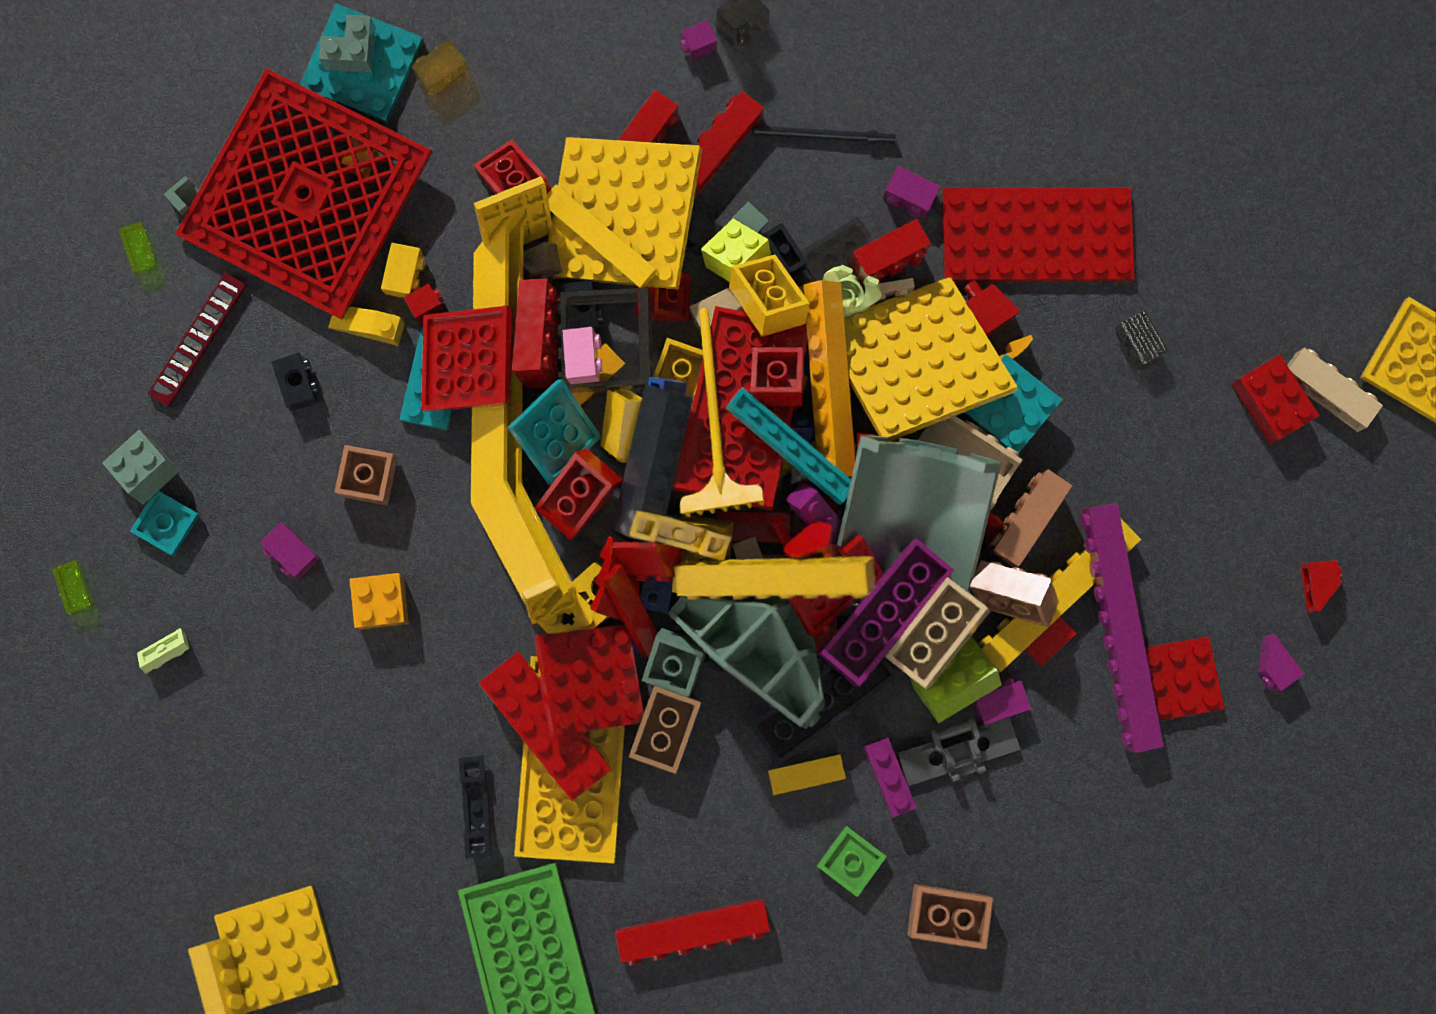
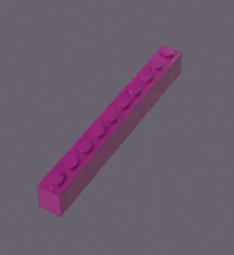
M1118 503L1081 509L1080 522L1082 528L1086 531L1087 537L1085 539V548L1087 553H1090L1091 558L1089 570L1096 584L1094 596L1096 601L1099 602L1101 611L1098 617L1105 632L1103 644L1109 653L1108 669L1110 674L1113 675L1114 680L1112 691L1119 706L1117 717L1123 727V733L1121 734L1122 743L1128 751L1134 753L1164 747Z

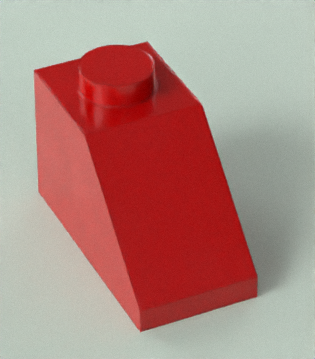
M1338 560L1311 562L1300 565L1307 613L1320 611L1341 585L1342 569L1338 566Z

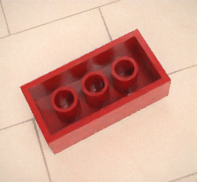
M548 279L519 280L512 372L527 389L549 388L559 378L557 356L561 354V347L558 340L559 334L562 333L560 313L564 310V301Z

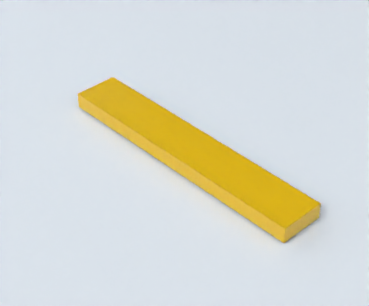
M557 184L547 194L549 209L638 287L642 290L658 270Z

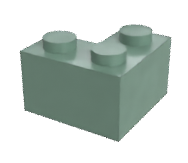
M347 15L345 37L321 36L319 60L325 70L372 73L376 27L371 16Z

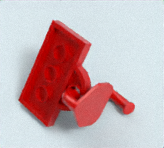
M776 515L770 519V524L774 527L784 545V552L787 556L795 559L802 557H873L875 583L883 575L865 538L862 536H856L842 548L831 543L833 528L830 524L824 522L812 523L796 537L792 538L784 524L783 516ZM843 594L839 598H828V595L804 598L803 595H795L787 599L807 634L815 637L858 598H853L852 594Z

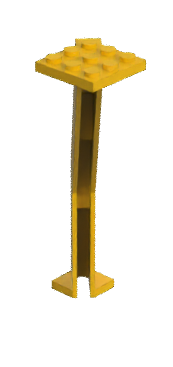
M541 176L474 203L482 242L474 252L473 309L507 305L512 308L510 405L472 408L471 504L522 597L532 624L578 604L575 586L522 485V447L507 428L522 414V382L512 372L519 280H523V245L549 235L550 228L552 227L546 186Z

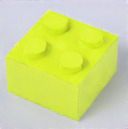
M732 219L701 248L706 268L730 282L732 266L772 255L767 238L735 219Z

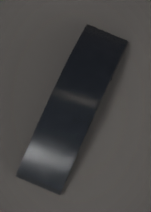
M484 756L458 758L460 783L462 784L465 859L490 857V810Z

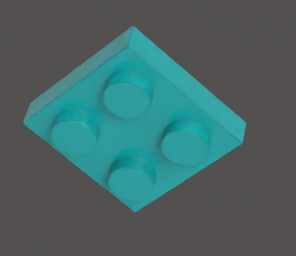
M157 491L149 499L130 532L166 553L175 556L200 514L166 494Z

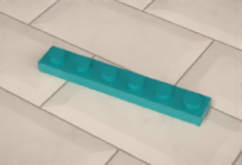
M742 387L725 409L836 503L842 504L848 497L851 479Z

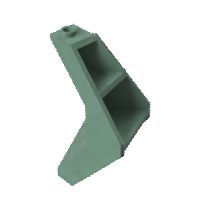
M748 595V597L743 599H733V596H725L721 599H710L707 597L687 599V596H681L667 613L714 660L800 727L805 729L808 726L813 727L820 719L819 713L824 708L825 702L815 638L807 634L788 599H782L779 595H771V597L765 599H757L756 595Z

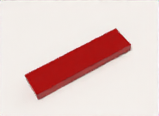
M616 564L602 581L641 656L649 657L658 633L623 565Z

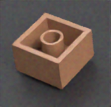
M344 445L334 493L344 498L388 505L398 458L392 453Z

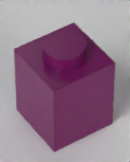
M708 20L682 30V40L679 41L684 54L688 53L691 61L717 50V39Z

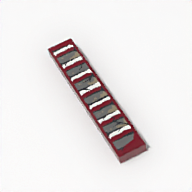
M224 273L147 395L169 408L171 407L247 288L244 283Z

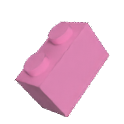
M592 327L563 330L566 379L570 384L600 381L599 373H603L602 359L598 358V349H601L600 335H596Z

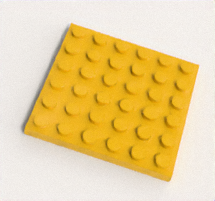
M566 137L558 186L658 270L645 287L679 290L702 148L697 145ZM553 213L552 227L550 228L542 273L544 277L579 281L591 280L592 282L637 286Z
M952 278L942 279L909 292V295L889 299L873 305L861 313L844 317L849 383L878 435L888 437V442L1017 391L1016 383L972 311L966 305V301Z

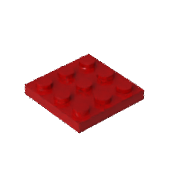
M1209 636L1145 648L1159 721L1225 709Z

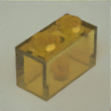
M451 40L446 43H440L432 53L418 58L412 66L415 76L431 97L470 71L467 61Z

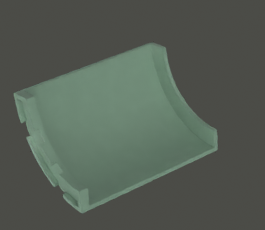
M861 436L837 545L844 548L856 536L864 537L884 574L910 541L917 538L955 570L949 579L970 594V585L975 575L1001 462L974 453L971 454V457L958 454V449L929 442L900 438L899 443L888 442V437ZM864 597L855 600L838 616L851 614Z

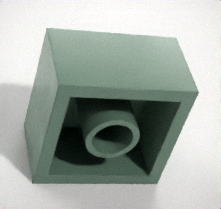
M141 430L134 433L102 462L124 490L142 504L148 501L180 471L155 441Z
M662 628L656 635L642 681L689 698L694 690L706 651L694 639Z

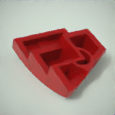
M609 536L600 554V557L605 561L595 581L600 588L590 609L595 613L623 621L602 581L616 564H620L613 549V542L617 541ZM628 576L639 596V581H634V576Z

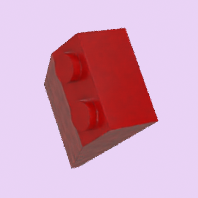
M510 140L473 164L475 170L494 195L540 176L545 182L547 194L552 189L547 177L513 140Z
M587 448L572 456L538 502L535 509L566 537L573 540L610 499L623 479Z

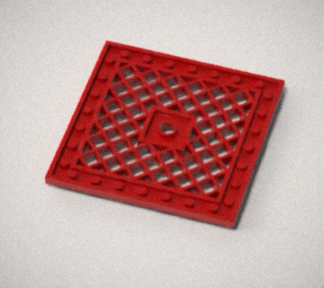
M266 68L175 235L343 320L433 152L431 149ZM291 109H293V110H295V111H297V112H299V113H301V114L296 115V116H293V115H292V112H291ZM286 110L288 118L277 122L275 113ZM269 118H271L272 124L266 125ZM311 119L321 124L313 127ZM306 120L308 129L297 132L295 123ZM290 125L292 134L281 137L279 129ZM332 129L341 133L342 135L334 137ZM326 130L329 139L318 142L316 133ZM274 131L276 139L266 142L263 134ZM311 136L313 144L302 148L300 139ZM259 138L260 145L254 146ZM352 139L362 143L363 145L354 147ZM347 140L349 149L338 153L336 144ZM295 141L297 150L286 153L284 144ZM279 146L281 155L270 158L268 149ZM331 146L333 155L322 158L320 149ZM372 149L384 155L375 158ZM368 150L370 160L359 163L356 154ZM263 151L265 160L254 163L252 155ZM315 151L317 160L306 163L304 154ZM351 155L354 165L343 168L340 159ZM299 156L301 164L293 161L290 166L288 160ZM248 159L249 165L243 167V165L245 164L246 160ZM393 159L398 161L396 166L394 165ZM336 161L338 170L327 173L325 164ZM388 161L391 170L379 173L377 164ZM283 162L285 171L275 174L272 165ZM320 166L322 175L311 169ZM372 166L375 175L363 178L361 169ZM267 167L270 176L259 179L257 170ZM356 171L359 180L348 184L345 175ZM251 172L254 181L243 184L241 175ZM340 177L343 186L335 188L337 183L331 179ZM284 178L280 186H278L277 180ZM389 178L387 183L383 187L382 180ZM236 180L238 186L231 188ZM272 182L274 191L263 194L261 185ZM377 182L379 191L368 194L366 185ZM256 187L258 197L248 200L245 191ZM361 187L363 196L352 200L350 190ZM303 188H309L308 197L300 199L298 196L299 191ZM345 192L347 202L336 205L334 195ZM240 193L242 202L232 205L229 196ZM272 199L271 203L276 208L268 210L266 201ZM377 199L374 207L372 208L370 201ZM328 200H330L331 207L325 208ZM225 201L226 207L220 209L223 202ZM260 203L263 212L252 215L250 206ZM366 203L368 212L357 215L354 206ZM244 208L247 217L236 221L234 211ZM350 208L352 217L341 220L338 211ZM286 212H288V213H290V214H292V215H294V216H296V217H298V218H295V219H292V220H289V221H288V217H287ZM281 213L283 223L273 226L270 217ZM333 213L336 222L325 226L322 216ZM228 214L231 223L220 226L218 217ZM265 219L267 228L257 231L254 222ZM365 219H366V221H365V223H364V225H363V227H362V229H361L360 224H359V221H362V220H365ZM318 221L320 228L309 231L307 222L315 226ZM354 223L357 233L345 236L343 227ZM249 224L251 233L241 236L238 227ZM301 224L304 233L293 236L291 227ZM233 229L235 238L224 232ZM285 229L288 238L277 242L275 232ZM338 229L340 238L329 241L327 232ZM269 234L272 244L261 247L259 237ZM322 234L324 244L314 247L311 237ZM306 239L308 249L298 252L295 243ZM253 240L255 248L249 246L244 242ZM355 240L351 249L349 250L348 242ZM343 244L345 254L334 257L332 248ZM290 245L292 254L281 257L279 248ZM274 250L276 259L265 254V252ZM327 250L329 259L318 263L316 253ZM310 255L313 265L302 268L300 258ZM294 260L297 269L285 263ZM343 262L338 271L336 263ZM331 265L334 275L323 278L320 269ZM315 271L317 280L306 275V273Z

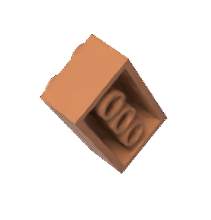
M1048 469L1042 474L1038 472L1036 476H1033L1026 486L1029 491L1020 496L1012 508L1015 509V512H1012L1009 516L1007 515L1003 520L1005 525L1001 528V533L998 532L987 544L986 548L989 551L986 556L1002 564L1004 567L1011 569L1019 567L1072 485Z

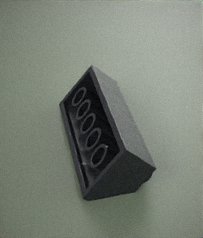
M645 384L612 530L636 540L651 542L632 537L629 534L637 511L666 517L694 399L693 395Z

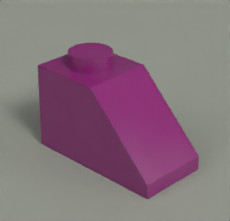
M1275 634L1266 635L1262 638L1258 669L1259 674L1262 676L1261 682L1268 690L1273 692L1282 691L1303 676L1304 673Z

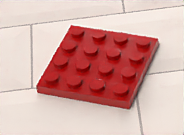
M506 305L423 315L422 411L433 412L510 405L511 307Z
M626 625L534 636L550 737L641 724L644 713L631 635Z

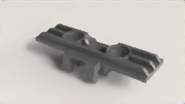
M971 717L967 719V722L939 731L931 730L932 742L898 752L908 786L947 773L952 782L959 781L960 777L974 772L981 774L986 772L982 762L1020 750L1010 717L978 727L974 718ZM970 731V740L942 748L941 740ZM980 736L987 738L989 742L988 748L984 751H980L977 745ZM934 751L942 755V762L938 766H933L929 762V755Z

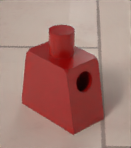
M976 280L963 288L970 297L965 303L972 311L986 336L1014 319L1020 312L993 284L982 290Z

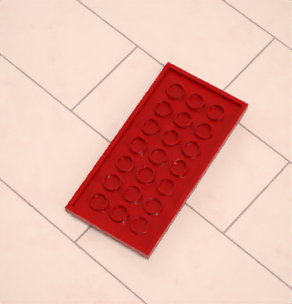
M1131 188L942 189L944 279L952 278L953 282H972L974 280L976 282H1132L1134 280Z
M715 306L710 330L723 465L728 477L738 485L760 486L763 491L764 505L761 506L758 502L752 503L753 507L772 510L783 457L725 409V407L742 387L751 394L753 347L803 348V355L805 356L808 342L807 325H800L762 337L746 312ZM704 358L673 490L691 494L702 491L709 484L714 468ZM765 406L790 427L794 406Z

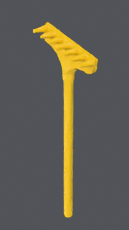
M705 307L700 309L699 316L714 468L709 484L702 491L681 499V514H685L687 517L691 516V512L703 515L702 511L704 510L715 513L716 508H721L726 512L729 506H734L739 510V505L746 504L749 508L755 502H758L761 506L764 505L763 491L760 486L738 485L725 472L709 311Z

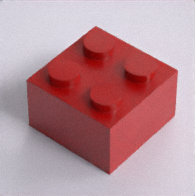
M753 347L751 395L764 406H803V348Z

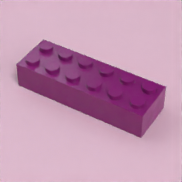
M917 538L913 539L876 582V588L862 599L817 655L855 687L860 686L917 617L946 578H949L955 570Z

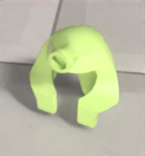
M841 265L827 271L824 274L823 280L841 282L844 317H850L865 311L882 298V293L878 284L879 280L868 276L863 281L865 286L864 294L863 288L858 283L859 278L851 274L853 269Z

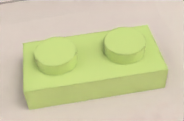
M180 628L137 653L140 668L145 674L159 668L172 658L182 655L189 649L187 636Z

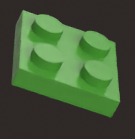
M845 826L817 864V867L858 897L887 856L849 827Z

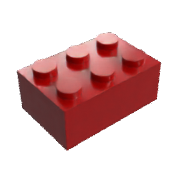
M915 219L853 251L849 266L853 269L854 275L859 278L858 282L864 289L863 281L868 276L878 279V284L883 282V278L889 275L893 278L902 273V268L908 265L914 267L922 263L931 243L918 219Z
M1281 355L1276 356L1231 384L1269 444L1280 440L1320 416Z

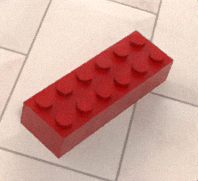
M515 653L479 682L480 686L572 802L613 770L584 732L549 736L541 678L522 653Z

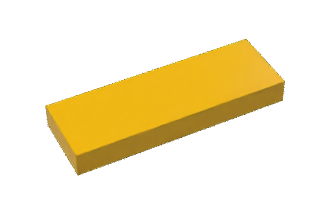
M840 754L768 771L773 795L846 779Z

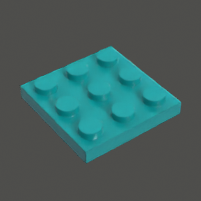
M1005 354L1001 360L1016 383L1017 391L966 411L963 414L986 433L994 436L1002 446L1012 448L1019 453L1063 399Z
M556 380L507 427L548 484H552L576 452L586 448L589 450L602 437L563 380Z

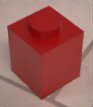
M429 284L403 297L418 323L423 322V315L437 314L444 310L440 304L444 301L437 288L432 290Z

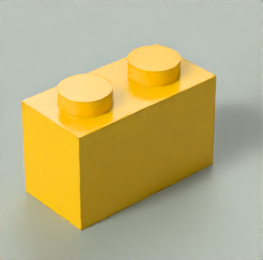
M391 243L381 286L385 295L403 298L420 289V279H418L420 270H424L426 260L420 248Z

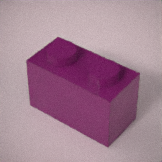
M897 166L883 198L887 199L886 201L892 206H901L908 209L911 215L925 218L940 186Z
M282 522L260 542L265 548L262 552L272 561L277 559L282 564L280 570L289 578L294 576L300 579L321 559L294 531Z
M1013 678L1002 681V685L999 688L973 702L981 725H986L1031 709L1022 681L1014 682Z

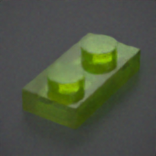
M141 221L118 229L132 272L135 275L158 268L145 226Z
M73 560L52 568L67 615L93 607L79 561Z

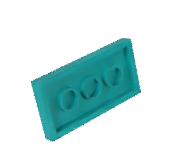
M421 327L400 421L448 431L453 410L433 412L421 410L423 327Z

